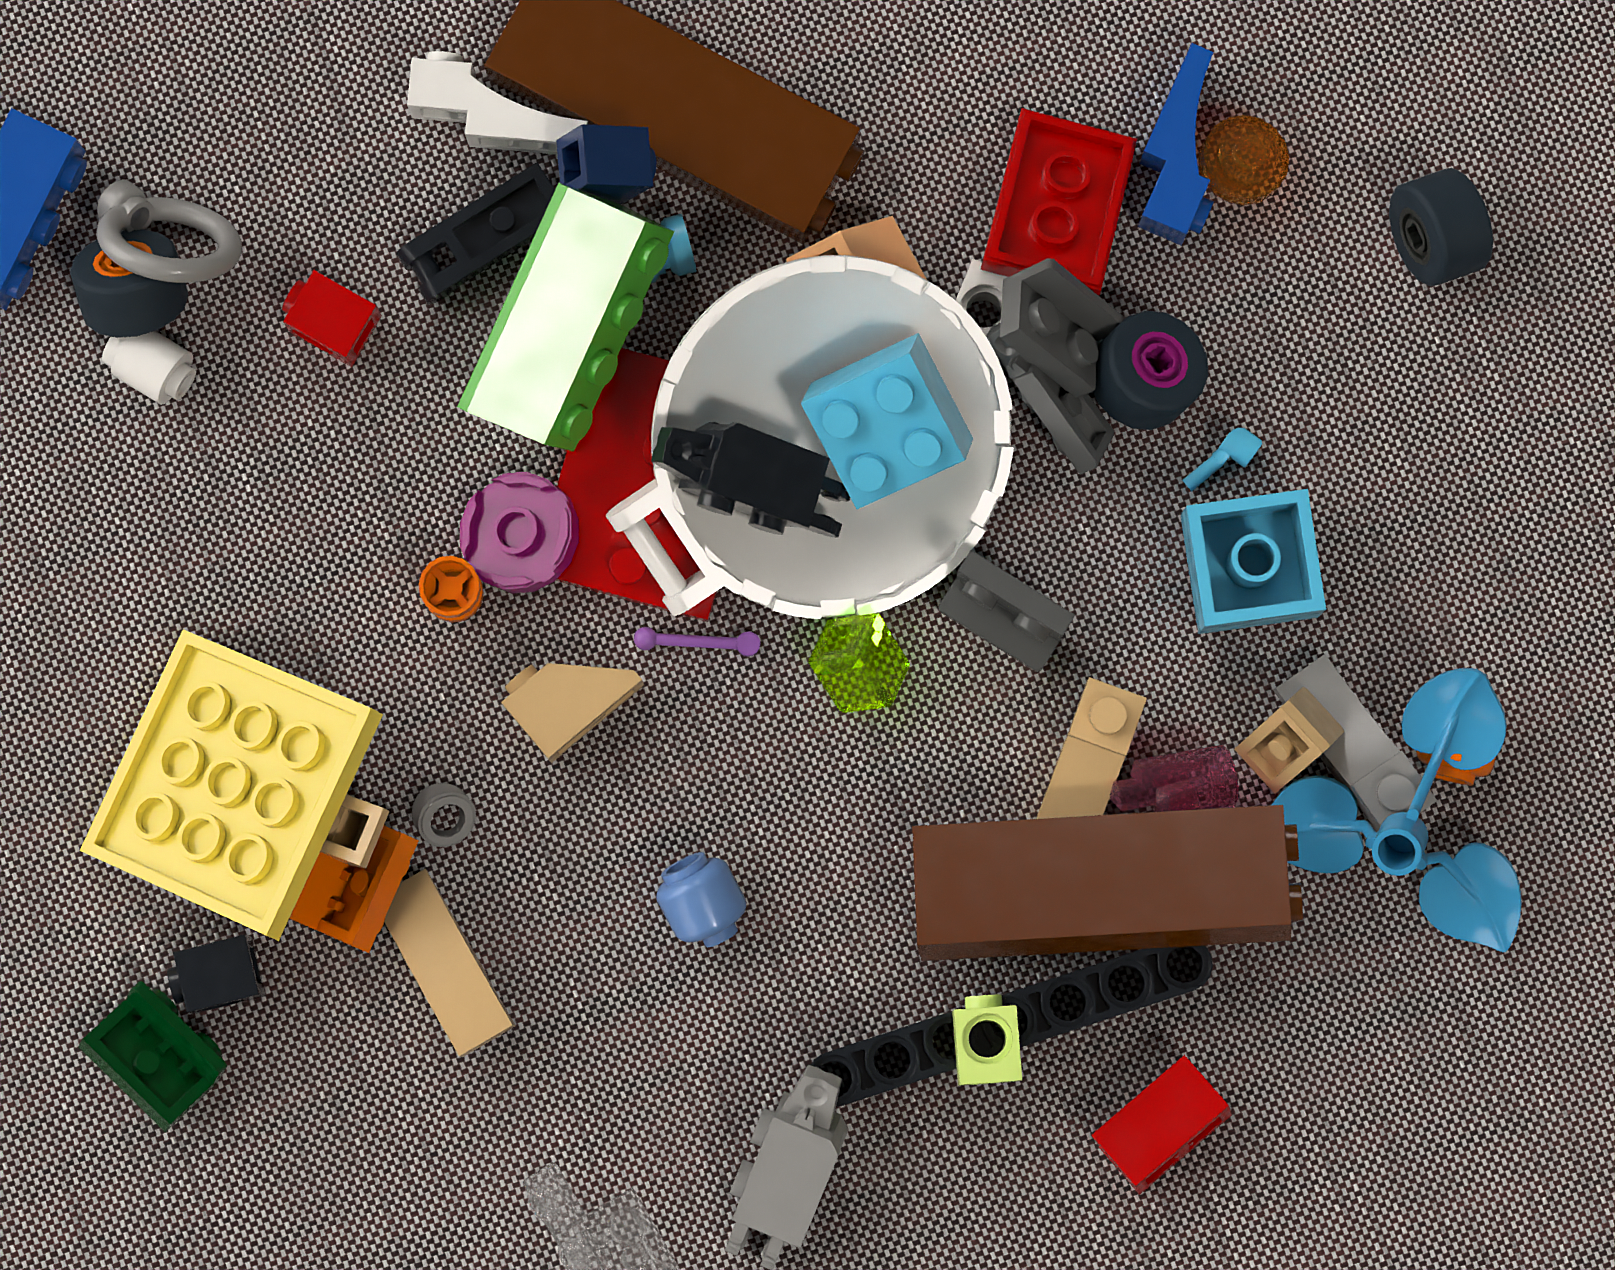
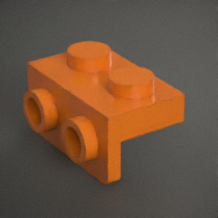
M383 826L366 869L345 864L320 852L289 919L369 953L377 934L383 927L385 916L400 882L408 871L410 860L419 840Z

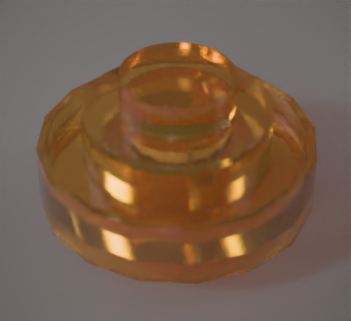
M1240 115L1228 117L1213 127L1200 147L1198 163L1201 175L1210 179L1208 187L1214 194L1226 202L1244 206L1260 203L1274 194L1287 175L1289 154L1286 142L1276 128L1261 118Z

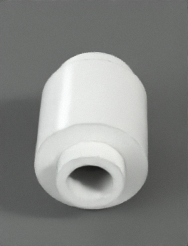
M156 331L137 337H110L102 354V362L111 367V374L160 405L165 404L171 398L175 400L181 399L191 387L196 375V370L191 367L193 354Z

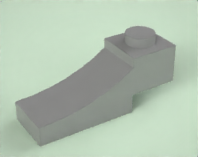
M1326 654L1273 690L1282 704H1284L1302 687H1305L1342 726L1344 733L1319 757L1333 777L1353 792L1357 798L1359 808L1376 832L1379 831L1382 822L1388 816L1398 812H1408L1421 782V776L1404 752L1396 747L1369 714ZM1430 790L1421 812L1437 802V799Z

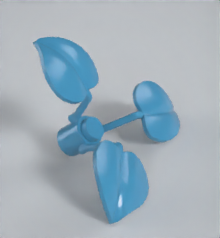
M1474 668L1449 670L1427 681L1412 695L1403 713V738L1412 749L1432 754L1408 812H1398L1388 816L1382 822L1378 832L1374 830L1368 821L1356 820L1358 814L1357 798L1348 787L1333 778L1308 776L1298 779L1284 788L1271 805H1283L1285 824H1297L1299 861H1288L1287 863L1317 873L1328 874L1345 871L1357 864L1363 855L1364 844L1360 832L1366 837V847L1372 849L1374 862L1387 874L1395 876L1406 875L1416 868L1424 870L1427 865L1440 863V865L1432 867L1425 873L1419 888V904L1427 920L1446 935L1459 940L1482 944L1500 952H1506L1514 940L1522 906L1520 883L1511 862L1497 849L1477 842L1469 843L1462 847L1453 859L1445 851L1424 853L1428 843V830L1424 822L1418 817L1443 759L1454 768L1473 770L1490 763L1503 746L1507 728L1505 712L1487 675ZM1453 754L1462 755L1461 761H1455L1450 757Z

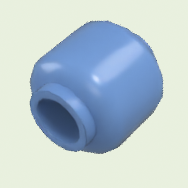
M698 852L675 862L661 873L664 882L658 888L656 899L675 936L679 940L687 943L702 940L705 947L708 948L728 940L737 933L738 929L735 922L745 912L747 902L728 864L724 860L716 857L707 858L703 852Z

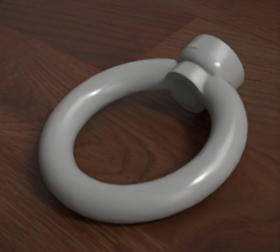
M125 179L110 184L98 201L97 212L100 218L96 231L98 243L109 259L132 273L164 282H201L224 275L240 259L242 242L235 227L226 218L202 205L174 198L146 197L139 187ZM152 221L174 222L204 232L217 243L218 248L213 253L198 258L179 259L163 257L134 247L122 237L121 231L145 230Z

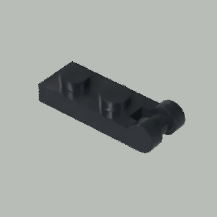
M538 162L409 241L396 252V255L406 270L413 269L422 283L418 290L427 304H434L450 295L463 283L531 242L555 189ZM447 245L457 261L441 270L433 255L436 251Z

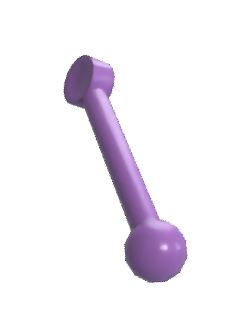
M641 627L634 634L636 647L644 651L654 648L655 645L736 649L741 655L749 657L755 655L760 648V639L753 632H744L737 638L656 633L650 627Z

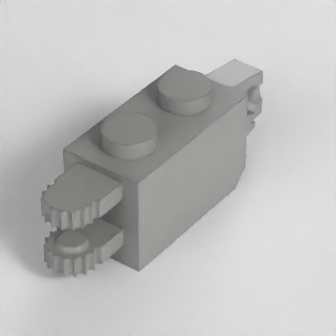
M808 1065L792 1092H783L775 1112L763 1108L750 1143L761 1147L755 1163L742 1160L729 1194L740 1198L732 1218V1221L736 1223L724 1251L737 1256L739 1250L744 1249L750 1234L749 1228L771 1236L767 1239L761 1253L762 1261L760 1266L769 1270L774 1269L784 1242L801 1248L848 1132L842 1115L835 1112L842 1078Z

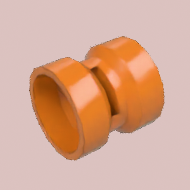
M455 556L439 557L430 562L421 573L419 580L420 596L429 611L440 620L450 623L462 622L472 617L481 607L484 597L483 583L473 566L464 559Z

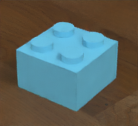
M919 333L811 382L801 402L856 509L862 508L965 461L973 441V437Z
M1308 489L1187 505L1180 516L1198 634L1318 618L1326 610Z

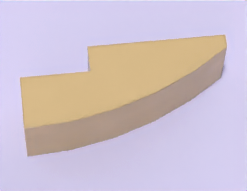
M423 869L401 882L384 922L459 1057H464L516 1025L489 981L486 971L428 871Z

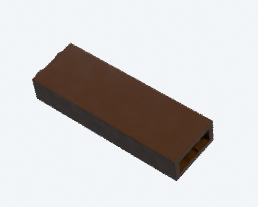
M520 0L484 65L488 80L557 116L587 120L588 125L648 127L650 147L656 155V168L803 245L811 230L818 234L823 232L837 205V202L829 199L840 178L847 182L852 179L865 153V150L857 146L860 142L861 129L858 126L616 0Z
M1283 805L912 826L917 947L921 961L1291 941V921H1303L1301 883L1289 884L1287 866L1288 861H1299L1297 824H1285Z

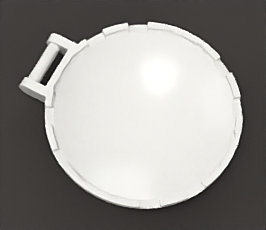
M823 255L782 263L749 277L718 298L695 321L672 355L661 380L651 429L652 454L656 447L661 427H675L695 432L697 428L708 422H717L719 424H731L734 422L829 457L801 405L811 382L917 333L920 334L973 437V441L965 461L862 508L856 509L851 498L847 502H836L826 499L819 494L814 512L830 516L835 521L842 523L838 538L818 534L800 527H785L783 535L773 534L748 525L750 515L736 509L733 510L732 516L703 509L697 506L698 495L678 488L680 478L653 463L655 479L615 505L606 514V518L616 532L623 531L666 594L662 601L672 616L686 612L723 586L751 601L771 608L772 611L796 617L821 619V617H841L854 614L866 616L890 609L920 595L950 574L967 557L969 552L982 538L985 532L983 528L990 518L999 496L1003 497L1013 455L1010 416L1012 402L1007 381L996 353L983 331L957 301L938 286L916 273L897 265L858 256ZM830 460L825 476L842 483ZM660 508L700 568L698 572L686 580L644 519V517Z

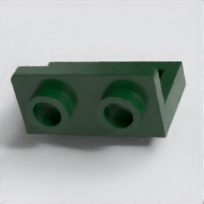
M139 981L130 989L126 999L81 1040L78 1047L166 1133L218 1083L227 1068V1064L222 1059V1053L218 1045L205 1033L200 1031L195 1033L178 1016L179 1012L176 1005L165 993L158 989L151 990L144 982Z

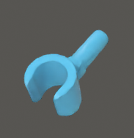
M1245 428L1233 429L1219 448L1212 453V456L1182 481L1192 492L1219 470L1229 457L1245 468L1261 447L1262 440Z

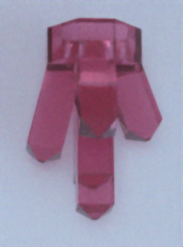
M1224 745L1134 760L1130 772L1133 778L1114 781L1110 793V800L1121 811L1154 805V812L1234 808L1239 799L1237 773L1231 753Z

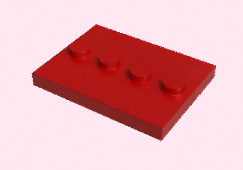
M621 348L617 356L618 365L616 372L609 383L603 387L592 411L593 419L590 429L578 442L574 452L567 450L557 486L571 499L578 516L579 542L570 565L555 581L670 612L662 601L666 594L623 531L616 532L606 518V514L615 505L655 479L653 463L651 462V429L657 394L669 364V360ZM660 508L644 517L685 580L700 570ZM717 591L680 615L709 622Z

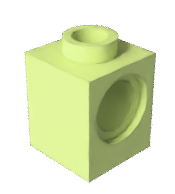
M1002 994L965 997V1009L952 1011L958 1086L1022 1081L1017 1006H1003ZM987 1021L996 1024L1001 1029L1004 1035V1045L996 1056L989 1058L981 1057L971 1049L969 1033L975 1024Z

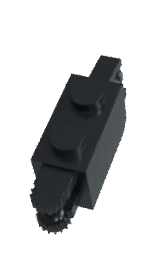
M708 422L697 428L695 432L675 427H661L651 462L680 478L678 488L698 495L697 506L727 516H732L733 510L736 509L750 515L748 525L773 534L783 535L785 527H800L825 536L839 537L842 523L835 521L830 516L814 512L819 494L826 499L836 502L850 501V496L843 483L825 476L830 461L829 457L741 423L719 424L717 422Z

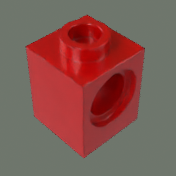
M315 270L312 271L306 283L299 279L293 285L282 306V311L287 313L283 323L290 333L350 367L354 365L382 317L375 304Z

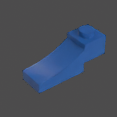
M1191 43L1139 163L1160 172V175L1138 227L1182 246L1188 230L1197 234L1201 233L1214 201L1203 197L1210 179L1199 175L1195 140L1200 92L1214 52L1194 43Z

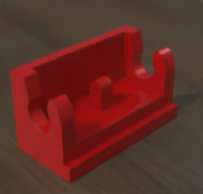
M1184 1055L1091 1136L1099 1145L1101 1151L1140 1195L1230 1118L1232 1114L1227 1102Z

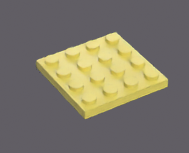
M183 629L80 851L279 941L383 714L361 703Z

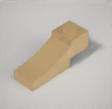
M1091 677L1088 678L1036 819L1104 815L1147 700L1146 697Z

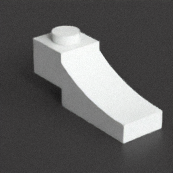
M433 51L427 53V59L412 58L407 106L412 118L466 123L465 136L469 147L557 154V139L582 124H588L587 120L543 113L501 96L476 79L472 63L463 62V56L459 54Z

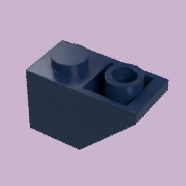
M582 124L556 140L561 184L619 204H623L653 187L657 162L655 152L650 147L648 127Z

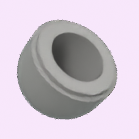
M436 783L424 788L417 795L412 807V820L415 828L427 843L437 847H448L462 841L471 832L476 819V811L472 801L460 788L449 783ZM449 804L459 807L460 816L455 827L446 831L431 827L432 816L439 808Z

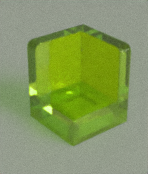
M879 613L827 620L808 660V664L837 708L843 713L892 707L909 669L907 657Z

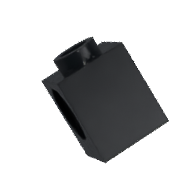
M244 934L173 952L176 967L167 969L169 986L175 1004L184 1002L187 1013L197 1014L266 996L251 936Z

